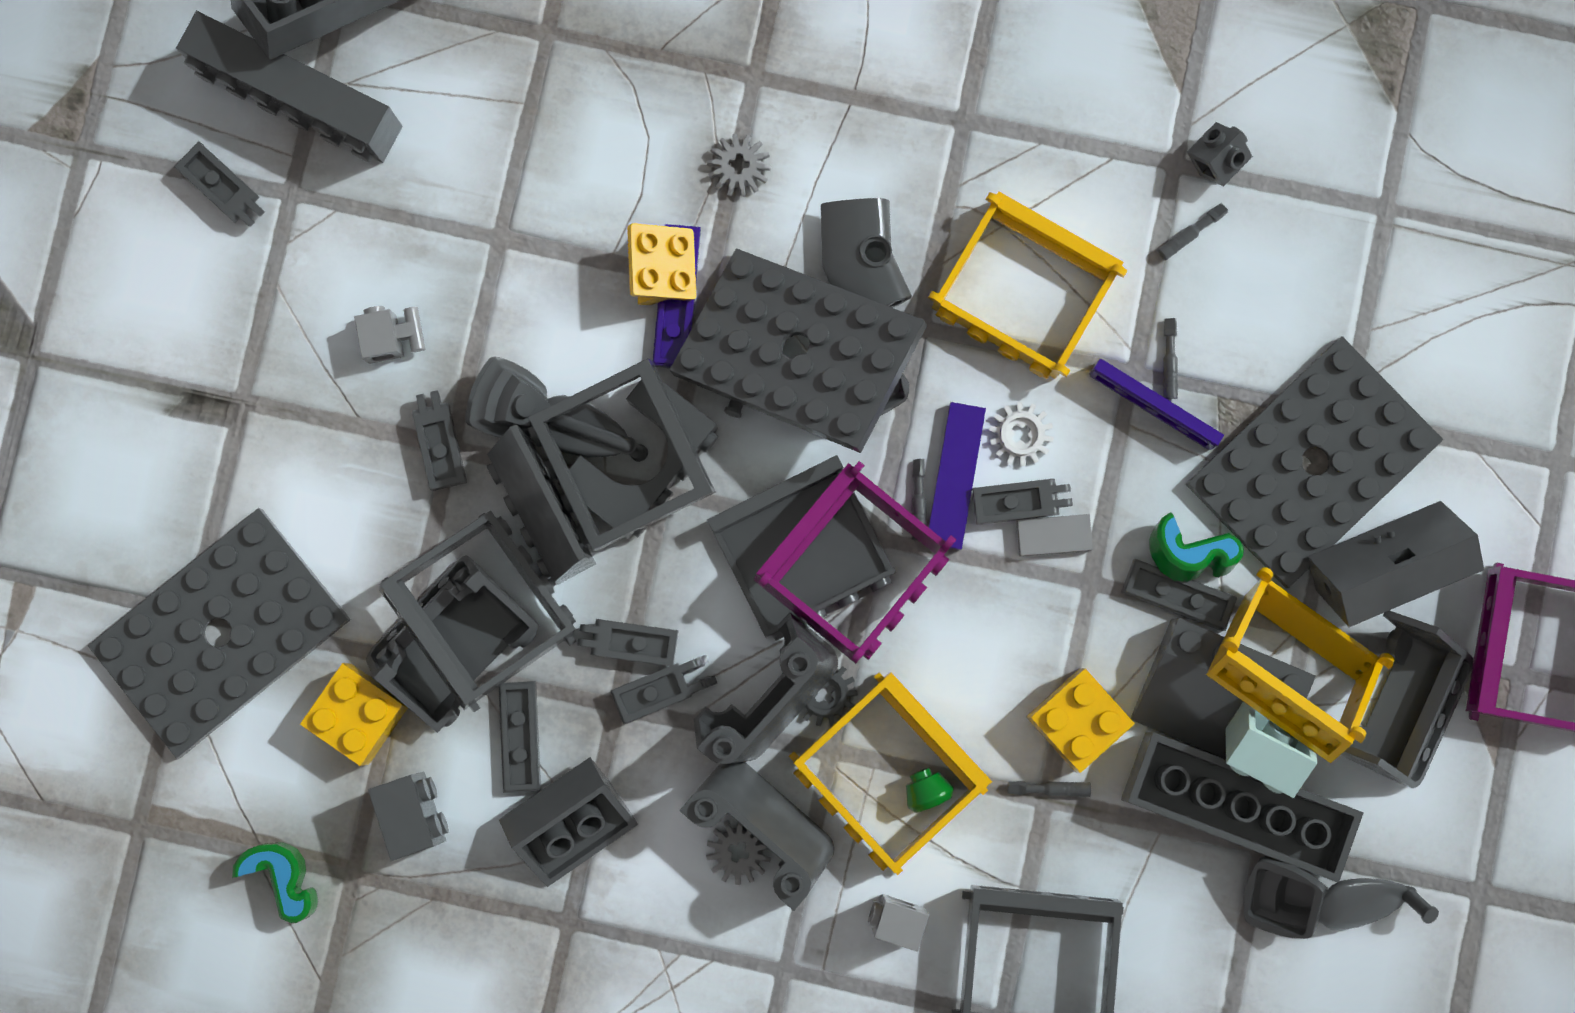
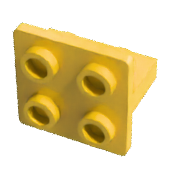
M638 223L628 225L630 295L638 297V305H653L666 299L694 300L696 298L693 230Z

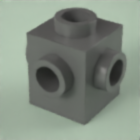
M1217 122L1187 151L1199 175L1223 187L1253 157L1246 145L1247 137L1240 129L1234 126L1229 128Z

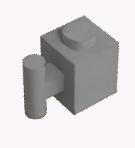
M384 306L369 307L363 310L364 314L354 316L362 359L371 364L404 357L401 343L404 340H409L411 352L426 350L418 307L405 308L403 311L406 323L398 324L397 316L390 309L385 310Z

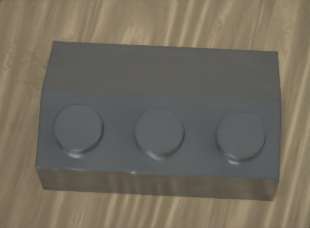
M591 757L499 819L511 848L547 887L638 825L608 778Z

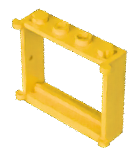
M999 191L997 194L989 192L985 200L990 202L991 205L939 293L931 291L928 296L930 300L934 301L932 309L937 311L935 315L943 322L952 326L958 323L967 328L968 331L966 333L976 341L986 343L988 340L999 347L998 352L1012 361H1017L1019 358L1030 364L1029 370L1037 376L1044 377L1045 379L1051 376L1056 379L1061 374L1067 377L1070 369L1065 366L1067 360L1116 275L1124 278L1127 269L1122 266L1123 261ZM992 218L1103 281L1057 363L945 300Z
M1262 567L1256 574L1260 580L1244 596L1206 675L1326 761L1332 763L1353 744L1354 739L1359 743L1364 741L1366 731L1359 727L1382 667L1385 666L1390 669L1393 666L1394 657L1389 653H1382L1380 656L1374 654L1271 581L1273 577L1272 570ZM1255 610L1355 680L1339 722L1238 651L1241 639Z
M879 672L874 676L878 683L800 756L793 751L789 757L798 768L793 774L807 789L814 785L823 795L818 800L832 816L839 812L848 822L843 827L845 831L857 843L864 840L873 849L868 855L882 871L889 867L894 873L899 875L903 871L901 867L980 793L984 795L988 791L986 787L992 781L891 672L885 677ZM879 693L968 788L961 797L894 859L887 854L805 764L813 754Z

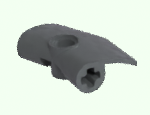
M865 198L822 203V264L829 283L892 308L909 300L912 295L892 254L890 201L883 198ZM873 247L880 248L885 253V258L880 262H872L866 257V251Z

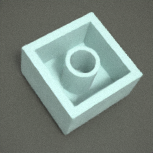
M1245 702L1241 704L1225 729L1226 764L1239 775L1251 776L1263 782L1272 792L1284 793L1294 798L1317 765V756L1314 751Z

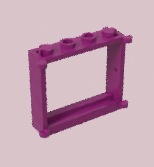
M860 461L854 467L849 463L845 466L754 577V581L769 592L855 664L862 656L867 660L871 658L882 644L877 637L885 628L892 632L905 616L899 610L907 600L914 604L927 588L922 583L930 572L935 576L938 575L950 560L945 556V553L957 540L952 535L946 541L943 540L860 472L865 466ZM855 490L935 554L860 647H857L779 583Z
M1495 563L1493 568L1488 569L1465 711L1469 712V719L1479 721L1480 714L1575 732L1574 722L1496 708L1516 581L1575 592V580L1504 567L1502 563Z

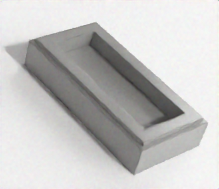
M1090 514L1020 519L1016 521L1019 556L1093 550Z

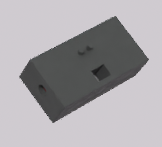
M1438 501L1308 556L1316 591L1348 627L1484 570L1478 534L1442 501Z

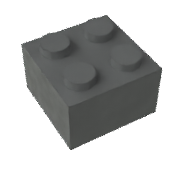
M425 772L411 774L368 789L391 861L434 847L446 841L445 834L449 833L448 824L442 812L437 813L433 800L437 798V790L432 778H426Z

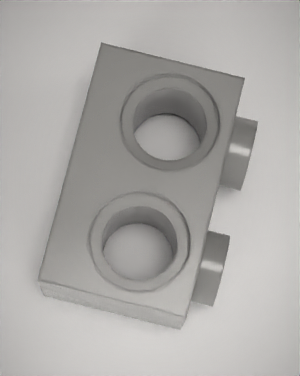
M883 894L880 902H873L868 922H870L869 926L872 927L876 939L918 952L929 914L925 907Z

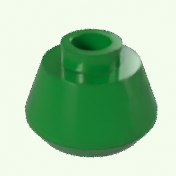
M930 767L911 774L912 782L906 785L907 807L915 813L928 810L952 798L954 792L952 784L939 771L932 773Z

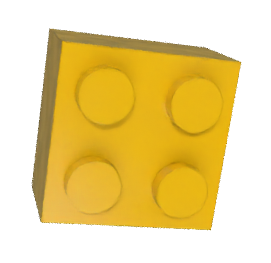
M342 663L300 725L359 766H364L371 763L408 707L368 674L353 664Z
M1086 668L1078 669L1026 716L1066 763L1078 773L1085 770L1135 724Z

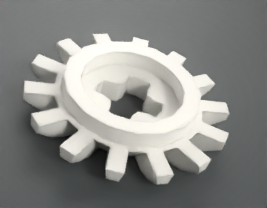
M1017 402L1016 412H1012L1009 405H1006L1004 407L1007 414L1005 418L997 413L994 416L1000 423V426H990L989 431L998 433V438L990 440V444H1001L1002 446L996 452V455L1000 457L1005 452H1008L1010 455L1007 463L1012 465L1015 456L1020 458L1021 466H1026L1027 456H1030L1034 463L1039 462L1036 452L1040 451L1047 455L1049 450L1042 446L1043 442H1053L1054 437L1045 435L1046 430L1053 428L1052 423L1043 425L1041 420L1047 414L1043 411L1038 416L1034 415L1033 412L1036 405L1032 403L1028 412L1023 411L1022 402ZM1017 425L1019 428L1027 426L1030 429L1027 435L1030 439L1028 443L1025 444L1022 440L1017 443L1013 441L1012 437L1015 435V432L1012 428Z

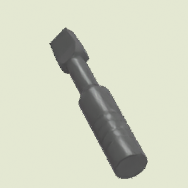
M1220 203L1207 212V216L1198 223L1189 225L1157 249L1161 258L1165 261L1196 239L1200 231L1212 222L1216 223L1228 213V209Z
M1168 318L1164 322L1166 355L1163 358V397L1166 399H1178V358L1175 355L1177 321L1176 318Z
M915 459L913 461L912 475L914 477L912 515L926 525V498L923 495V477L926 476L924 459Z
M1025 781L1008 782L1007 791L1008 794L1016 795L1045 793L1048 796L1090 797L1091 783L1049 781L1045 784H1026Z

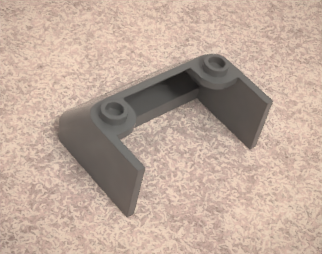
M1389 610L1384 612L1383 617L1396 626L1395 630L1390 632L1386 640V649L1394 657V664L1366 726L1361 724L1359 726L1366 731L1364 741L1359 743L1354 739L1353 744L1341 755L1414 789L1421 784L1429 769L1472 672L1473 658L1439 627Z

